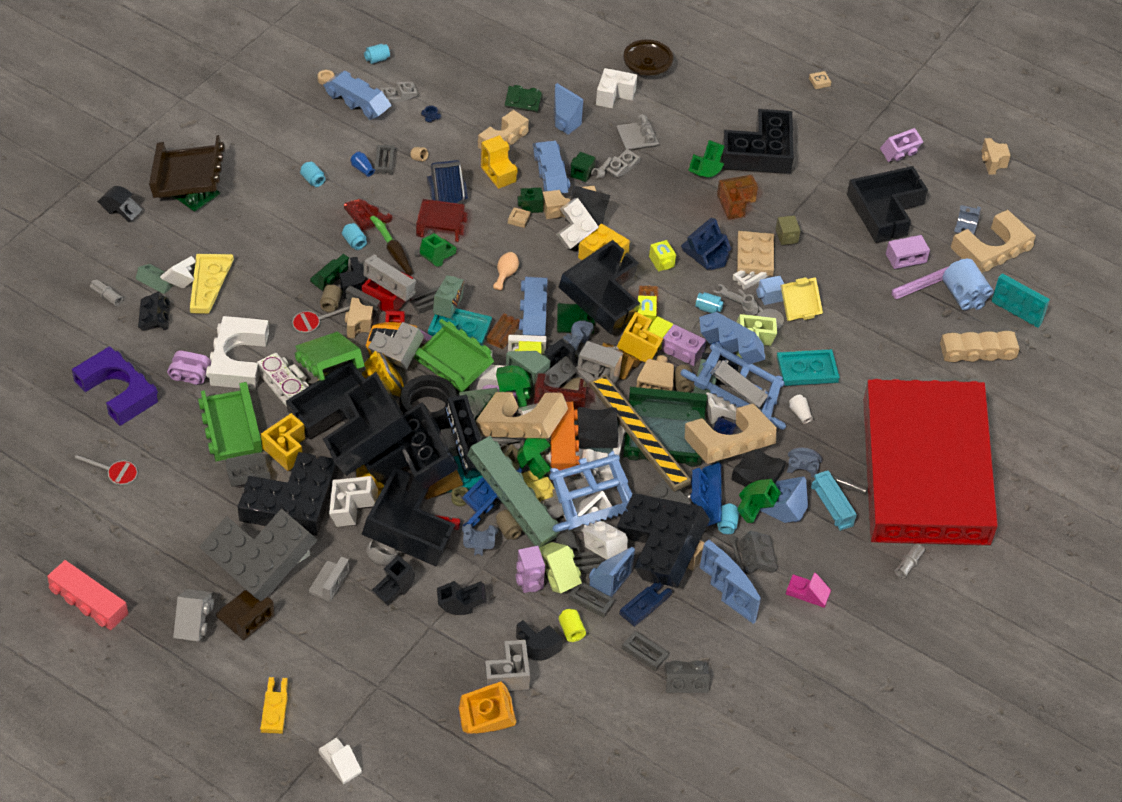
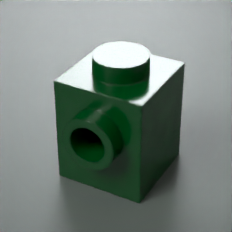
M579 152L571 161L570 177L587 182L591 176V171L595 168L596 157Z
M542 187L520 188V196H517V206H521L522 210L531 213L543 212Z

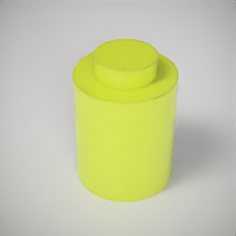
M573 609L562 611L558 620L567 641L576 642L584 638L586 630L578 611Z

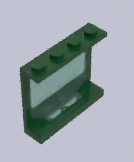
M630 386L629 404L675 461L688 466L701 465L702 458L685 440V423L701 418L705 419L707 394ZM626 433L623 458L649 461Z

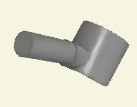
M608 157L600 168H594L591 174L597 175L596 179L604 178V170L612 161V158Z

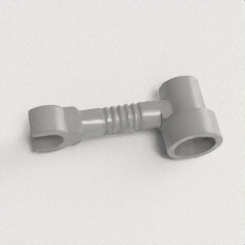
M718 284L721 291L713 290L716 296L726 297L741 303L746 315H755L759 310L757 302L751 294H747L744 297L728 291L722 284Z

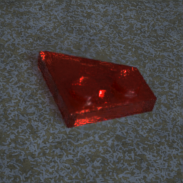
M362 199L346 202L344 205V209L362 230L375 227L370 219L371 216H375L385 223L392 222L391 214L384 215L380 213L379 208L368 204Z

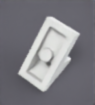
M191 256L168 269L160 277L162 280L173 285L185 288L194 281L189 271L192 270L190 266L196 261Z
M709 392L706 393V413L711 424H714L721 416L736 420L737 407L735 404L724 401L723 397H717V395Z
M337 738L319 748V754L343 784L362 773L350 746L346 745L344 747Z

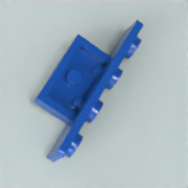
M716 462L704 467L702 470L700 468L692 470L691 500L694 504L702 506L710 519L707 526L721 521V464Z
M520 468L516 470L517 472H522ZM483 476L462 497L475 511L462 526L471 524L474 527L481 520L479 515L483 511L487 513L494 506L492 502L498 498Z

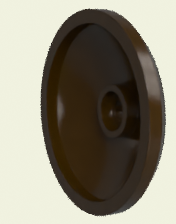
M645 39L629 44L624 50L623 59L626 66L635 73L654 76L667 71L672 66L673 53L665 44Z

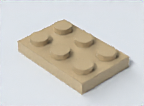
M738 231L737 272L740 270L745 271V274H750L752 271L755 274L767 272V275L773 276L774 234Z

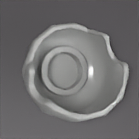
M373 539L368 543L366 549L370 560L380 566L388 565L399 553L398 550L396 551L394 548Z

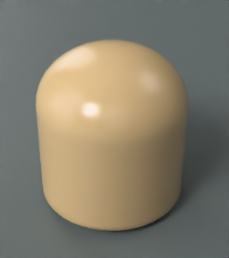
M414 147L410 155L413 160L424 162L428 158V151L423 147Z

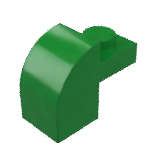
M709 140L704 156L693 154L688 171L704 177H713L718 174L724 166V163L720 162L724 145Z
M433 233L422 239L420 255L434 266L440 267L443 265L444 259L456 254L457 248Z
M519 366L497 368L496 377L500 392L515 390L519 407L527 406L528 399H530L528 387L531 386V377L528 372Z
M527 438L517 454V460L521 469L528 465L531 473L539 480L544 478L551 469L541 456L551 446L545 438Z
M772 479L755 481L740 492L739 497L742 501L737 510L746 523H753L760 508L774 507L781 492Z

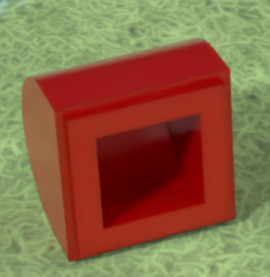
M386 310L385 322H405V311Z

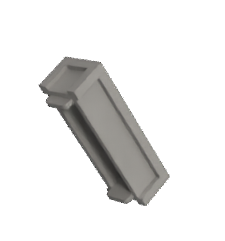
M375 254L364 261V276L404 301L415 295V279H411L380 258H377Z
M728 360L718 361L710 373L748 403H754L759 408L768 396L765 393L766 389L760 390L727 364Z

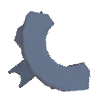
M961 205L954 232L960 233L962 232L961 229L964 228L975 235L981 207L973 208Z
M587 321L575 322L571 328L572 335L567 333L563 338L576 351L580 342L586 344L594 328L593 324Z
M795 448L788 452L790 457L788 473H793L796 469H804L810 472L811 477L818 474L819 463L822 462V457L819 453L808 448Z
M471 524L462 527L464 532L463 545L466 548H475L474 556L476 554H481L482 556L483 549H492L495 546V535L498 533V529L495 526L489 525V528L485 531H476L472 528Z

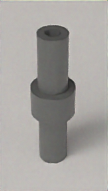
M831 474L836 483L841 485L843 489L866 494L867 487L855 483L850 478L846 477L844 479Z

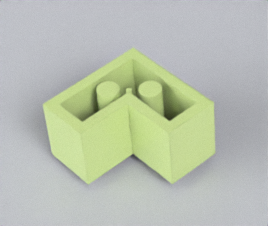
M740 314L738 317V324L755 332L764 345H772L777 335L776 318ZM737 351L736 355L741 357L739 351Z
M551 542L539 548L552 591L563 593L582 583L580 579L581 573L579 568L575 566L573 560L574 553L570 547Z

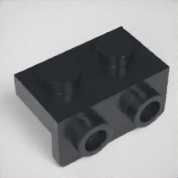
M159 291L141 299L138 327L142 331L159 325L163 330L168 329L169 299Z
M563 339L554 345H550L544 351L545 356L550 360V368L565 356L569 358L575 367L577 366L578 362L575 358L576 351L570 343L567 344Z

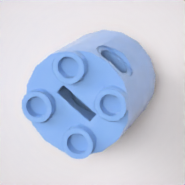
M961 259L952 263L942 276L943 282L962 310L981 309L985 305L984 302L994 292L972 259Z

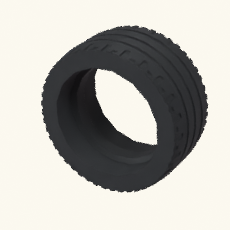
M437 375L417 376L404 385L400 395V409L404 414L413 408L412 403L426 397L438 398L446 404L447 399L456 397L457 393L452 383ZM444 408L437 412H431L440 430L449 429Z

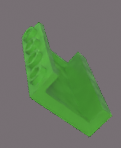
M441 319L439 323L442 328L423 347L417 349L414 358L437 376L447 379L454 388L463 392L494 362L490 355L492 352L486 345L481 346L474 337L469 338L462 329L457 330L450 321L446 322Z
M338 331L295 346L297 351L294 353L296 361L302 364L303 368H306L308 372H311L320 381L325 380L323 369L345 361H351L357 369L365 366L360 348Z
M247 382L239 383L240 391L206 397L205 390L201 391L202 398H198L200 410L204 409V413H201L203 425L207 424L208 426L205 428L206 439H211V442L208 443L209 452L214 454L215 462L262 452L261 438Z

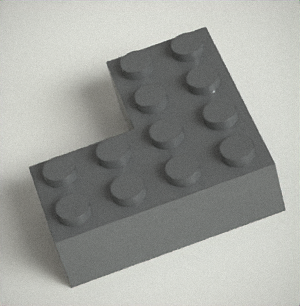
M281 509L255 539L226 516L199 547L259 601H262L272 593L318 540Z

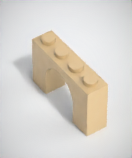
M1006 210L994 216L991 229L1006 244L1002 246L986 245L966 229L954 235L951 249L962 259H972L981 273L997 265L1003 264L1011 258L1017 257L1025 251L1031 250L1034 246L1033 243L1036 235L1009 210Z
M496 392L475 422L482 437L549 438L568 410V406L562 393H545L533 410L522 416L512 417L519 408L513 393Z
M753 403L736 408V425L743 431L742 433L735 435L718 433L701 418L685 423V440L709 464L775 444L777 427Z

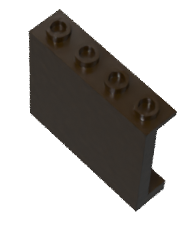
M216 135L215 145L166 151L164 142L157 143L149 180L153 198L217 191V185L220 183L219 173L222 172L223 152H225L224 142H221L219 135Z

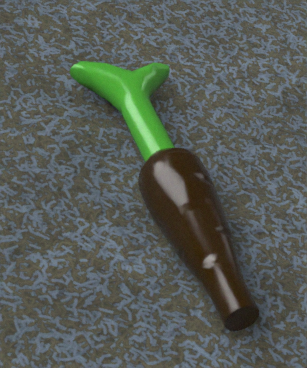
M371 216V221L387 242L388 253L405 273L411 276L413 271L401 244L397 240L392 239L386 229L385 222H382L375 216Z

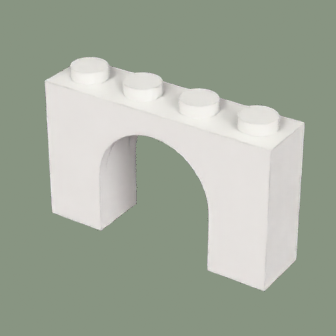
M223 316L222 322L218 323V338H214L215 350L210 354L211 366L207 367L206 377L210 379L211 386L240 388L239 383L247 382L248 389L256 390L259 378L258 363L232 360L226 354L230 349L239 345L266 347L269 335L268 320Z

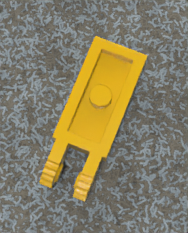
M269 677L268 689L265 693L261 733L283 734L288 699V678H282L281 692H273L275 680L274 677Z

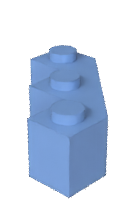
M347 71L336 74L323 84L326 92L332 99L342 96L350 109L360 106L369 120L378 117L392 106L381 90L377 88L374 90L365 81L350 77L351 74Z
M556 141L533 143L534 160H538L539 178H543L544 192L560 190L561 193H567L568 189H570V180L566 177L565 164L560 156L559 144Z
M525 276V280H521V291H525L524 300L520 301V311H524L523 319H520L519 330H523V335L545 336L547 277Z
M718 312L699 317L701 333L709 343L720 341L722 347L729 352L739 351L740 356L747 365L765 360L764 344L755 332Z

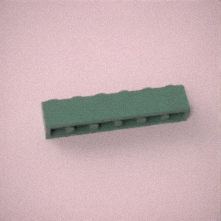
M488 436L471 446L467 456L534 546L540 548L556 539L560 532H554L552 528L558 522L551 518L546 506L539 502L534 490L527 486L522 474L515 470L510 458L501 451L498 442L493 440L491 436Z

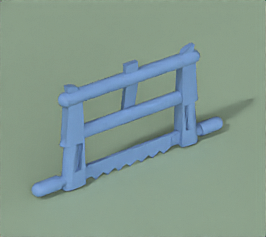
M717 341L715 344L710 345L712 351L706 362L702 364L704 367L698 377L686 369L681 370L680 374L688 380L694 381L696 387L703 390L706 388L710 390L711 394L723 397L724 401H729L730 404H735L736 407L746 406L749 403L709 382L712 375L710 372L716 365L720 355L741 366L740 374L745 378L750 371L771 382V386L768 391H765L768 396L759 410L777 428L781 430L786 428L784 422L771 417L773 407L777 404L780 387L784 386L783 377L774 376L753 364L747 365L744 359L722 348L721 344Z
M614 451L610 452L608 457L587 462L586 458L579 459L580 465L563 470L550 469L549 478L553 480L559 504H562L566 519L565 522L553 526L554 532L567 529L572 530L581 526V524L588 526L589 523L594 524L595 521L599 522L601 519L606 520L607 517L612 518V516L617 517L618 514L622 515L624 511L628 512L626 506L632 496V492L620 465V457ZM609 465L614 479L596 483L590 470ZM583 472L589 486L569 492L563 478ZM617 486L623 503L578 517L572 499Z

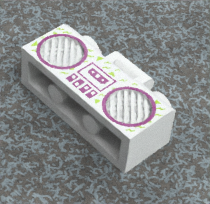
M277 353L257 362L259 375L285 406L286 400L309 387L305 382L307 377L297 365L289 366L287 360L284 357L281 358Z

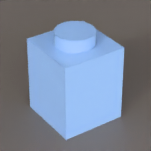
M781 276L761 279L759 281V287L756 290L757 296L761 298L764 305L783 301L780 285L784 284Z

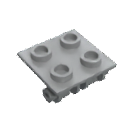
M643 114L638 116L637 123L616 126L625 149L630 150L659 145L647 116Z

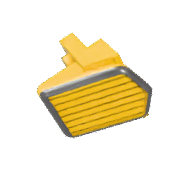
M375 351L364 363L366 370L362 373V376L366 379L377 372L388 386L392 395L400 397L404 387L402 378L382 352L378 353Z

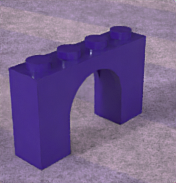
M110 346L72 369L74 382L85 393L110 379L123 380L129 384L124 392L106 402L108 415L119 426L158 403L156 387L153 384H149L142 373L134 370L133 365L130 362H126L118 351H114Z

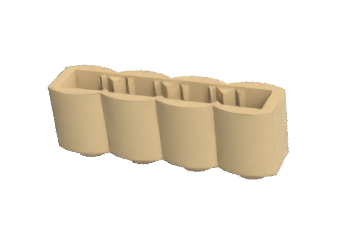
M1001 331L998 333L982 332L979 334L975 332L963 334L947 333L942 335L940 341L944 361L958 362L961 360L974 362L980 359L993 361L998 358L1012 360L1017 358L1020 350L1015 332Z

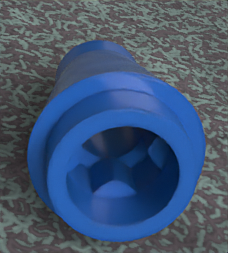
M356 152L351 157L350 161L353 167L367 177L374 174L375 169L370 164L365 153Z

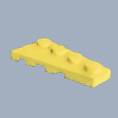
M196 254L190 313H210L234 260L233 254Z

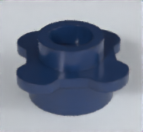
M427 106L421 111V115L425 117L426 122L441 118L435 106Z

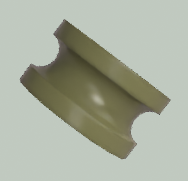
M462 486L454 488L451 493L452 503L460 507L465 506L467 503L457 495L463 497L468 489Z

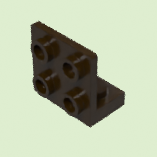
M244 590L216 613V617L243 641L275 616L273 601L269 597L259 601L247 590Z

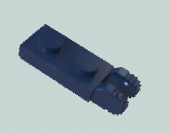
M660 581L658 584L654 583L622 607L619 614L635 627L671 596L672 590L667 588L658 595L657 592L663 585Z

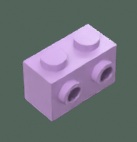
M913 128L889 137L880 149L888 162L893 160L899 161L906 155L912 156L916 154L923 140L916 129Z
M922 235L889 241L886 256L893 268L897 269L926 263L930 249Z
M673 324L663 337L661 351L694 366L702 356V352H705L706 339Z
M539 547L519 549L518 562H516L517 585H521L523 593L536 592L543 589L545 564Z

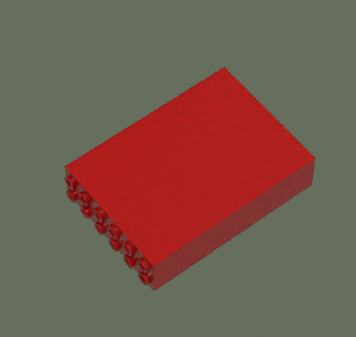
M899 379L868 380L863 404L871 542L991 545L997 529V514L985 382H959L956 380L906 381Z

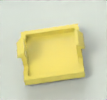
M805 277L796 279V282L780 285L787 321L803 318V320L812 319L815 315L823 313L816 277L810 279Z

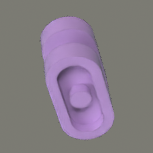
M177 351L173 356L167 373L175 381H184L195 385L202 384L206 378L207 367L211 366V360L201 354Z

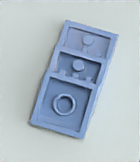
M707 540L703 545L700 568L712 576L710 584L722 592L721 601L754 624L761 600L759 594L741 568L723 550L710 540Z

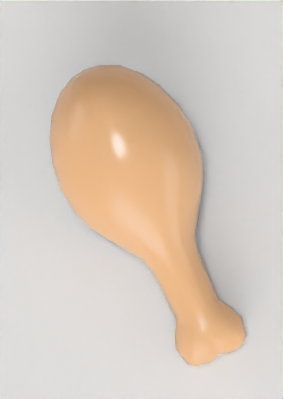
M507 252L500 257L497 264L499 277L493 285L494 289L501 291L505 279L517 271L519 259L515 253Z

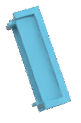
M829 470L815 474V480L812 482L811 488L815 489L835 521L834 525L838 526L840 531L854 526L857 514Z

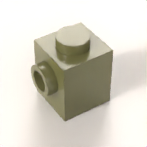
M795 215L778 217L775 230L780 244L798 243L801 230Z

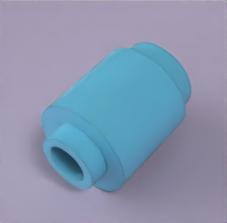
M378 44L367 47L364 57L366 61L373 64L390 57V51L387 44Z
M306 162L302 165L300 174L311 186L319 187L325 182L324 173L314 162Z
M347 224L343 228L342 236L351 248L360 250L367 244L366 236L357 224Z
M704 292L703 294H698L695 307L708 313L721 312L724 302L721 301V297Z
M729 503L721 506V521L717 522V526L719 527L718 530L723 534H733L734 530L737 529L740 513L734 504Z

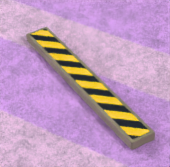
M605 374L590 381L589 386L607 408L617 407L618 423L673 492L690 485L691 479Z

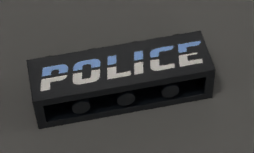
M467 395L450 397L447 399L444 410L465 478L480 476L481 473L467 456L470 447L481 441Z

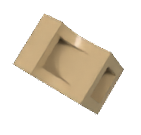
M985 138L981 150L982 161L985 162L989 175L996 174L997 169L1007 168L1010 159L1007 144H999L994 142L992 138Z
M359 298L351 299L350 310L345 315L347 338H355L357 334L362 332L370 333L372 329L373 306L361 304Z

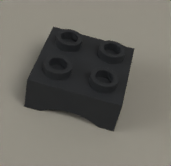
M574 186L570 201L578 198L598 226L601 223L603 224L610 195Z
M578 407L579 448H617V407L603 410Z
M759 449L746 452L740 463L733 469L731 480L744 487L755 481L772 479L776 483L784 471L786 461L770 457Z

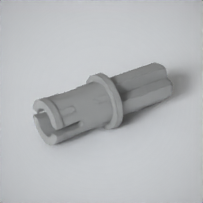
M97 279L91 281L90 288L100 294L102 299H107L114 306H119L122 303L123 297L113 291L111 286H106Z
M919 543L914 545L909 553L902 557L903 560L895 569V574L900 578L901 576L905 578L909 571L916 567L917 560L923 554L925 548Z

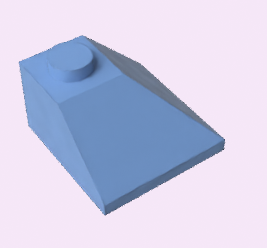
M557 83L554 94L555 127L569 135L582 124L583 99Z
M798 477L777 481L775 485L781 493L774 507L760 508V511L784 523L801 520L808 508L806 478Z
M631 547L602 562L597 569L594 568L589 575V586L612 597L632 573L635 549Z

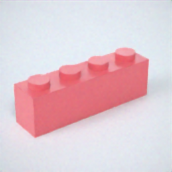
M66 560L47 576L49 589L54 594L64 597L68 604L77 606L85 616L89 615L94 618L101 627L105 626L112 630L128 615L127 604L124 600Z

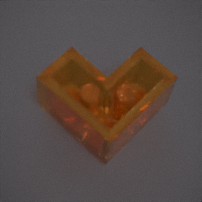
M753 175L719 180L717 196L728 220L745 217L747 203L756 202L758 186Z

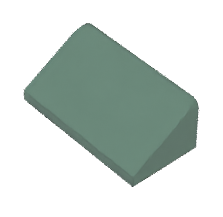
M147 264L138 267L136 279L149 287L165 294L174 286L161 279L160 276L165 271L154 265Z

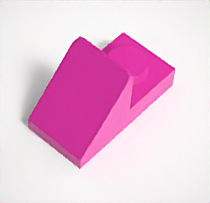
M816 573L813 574L811 580L793 574L786 590V595L825 608L831 589Z

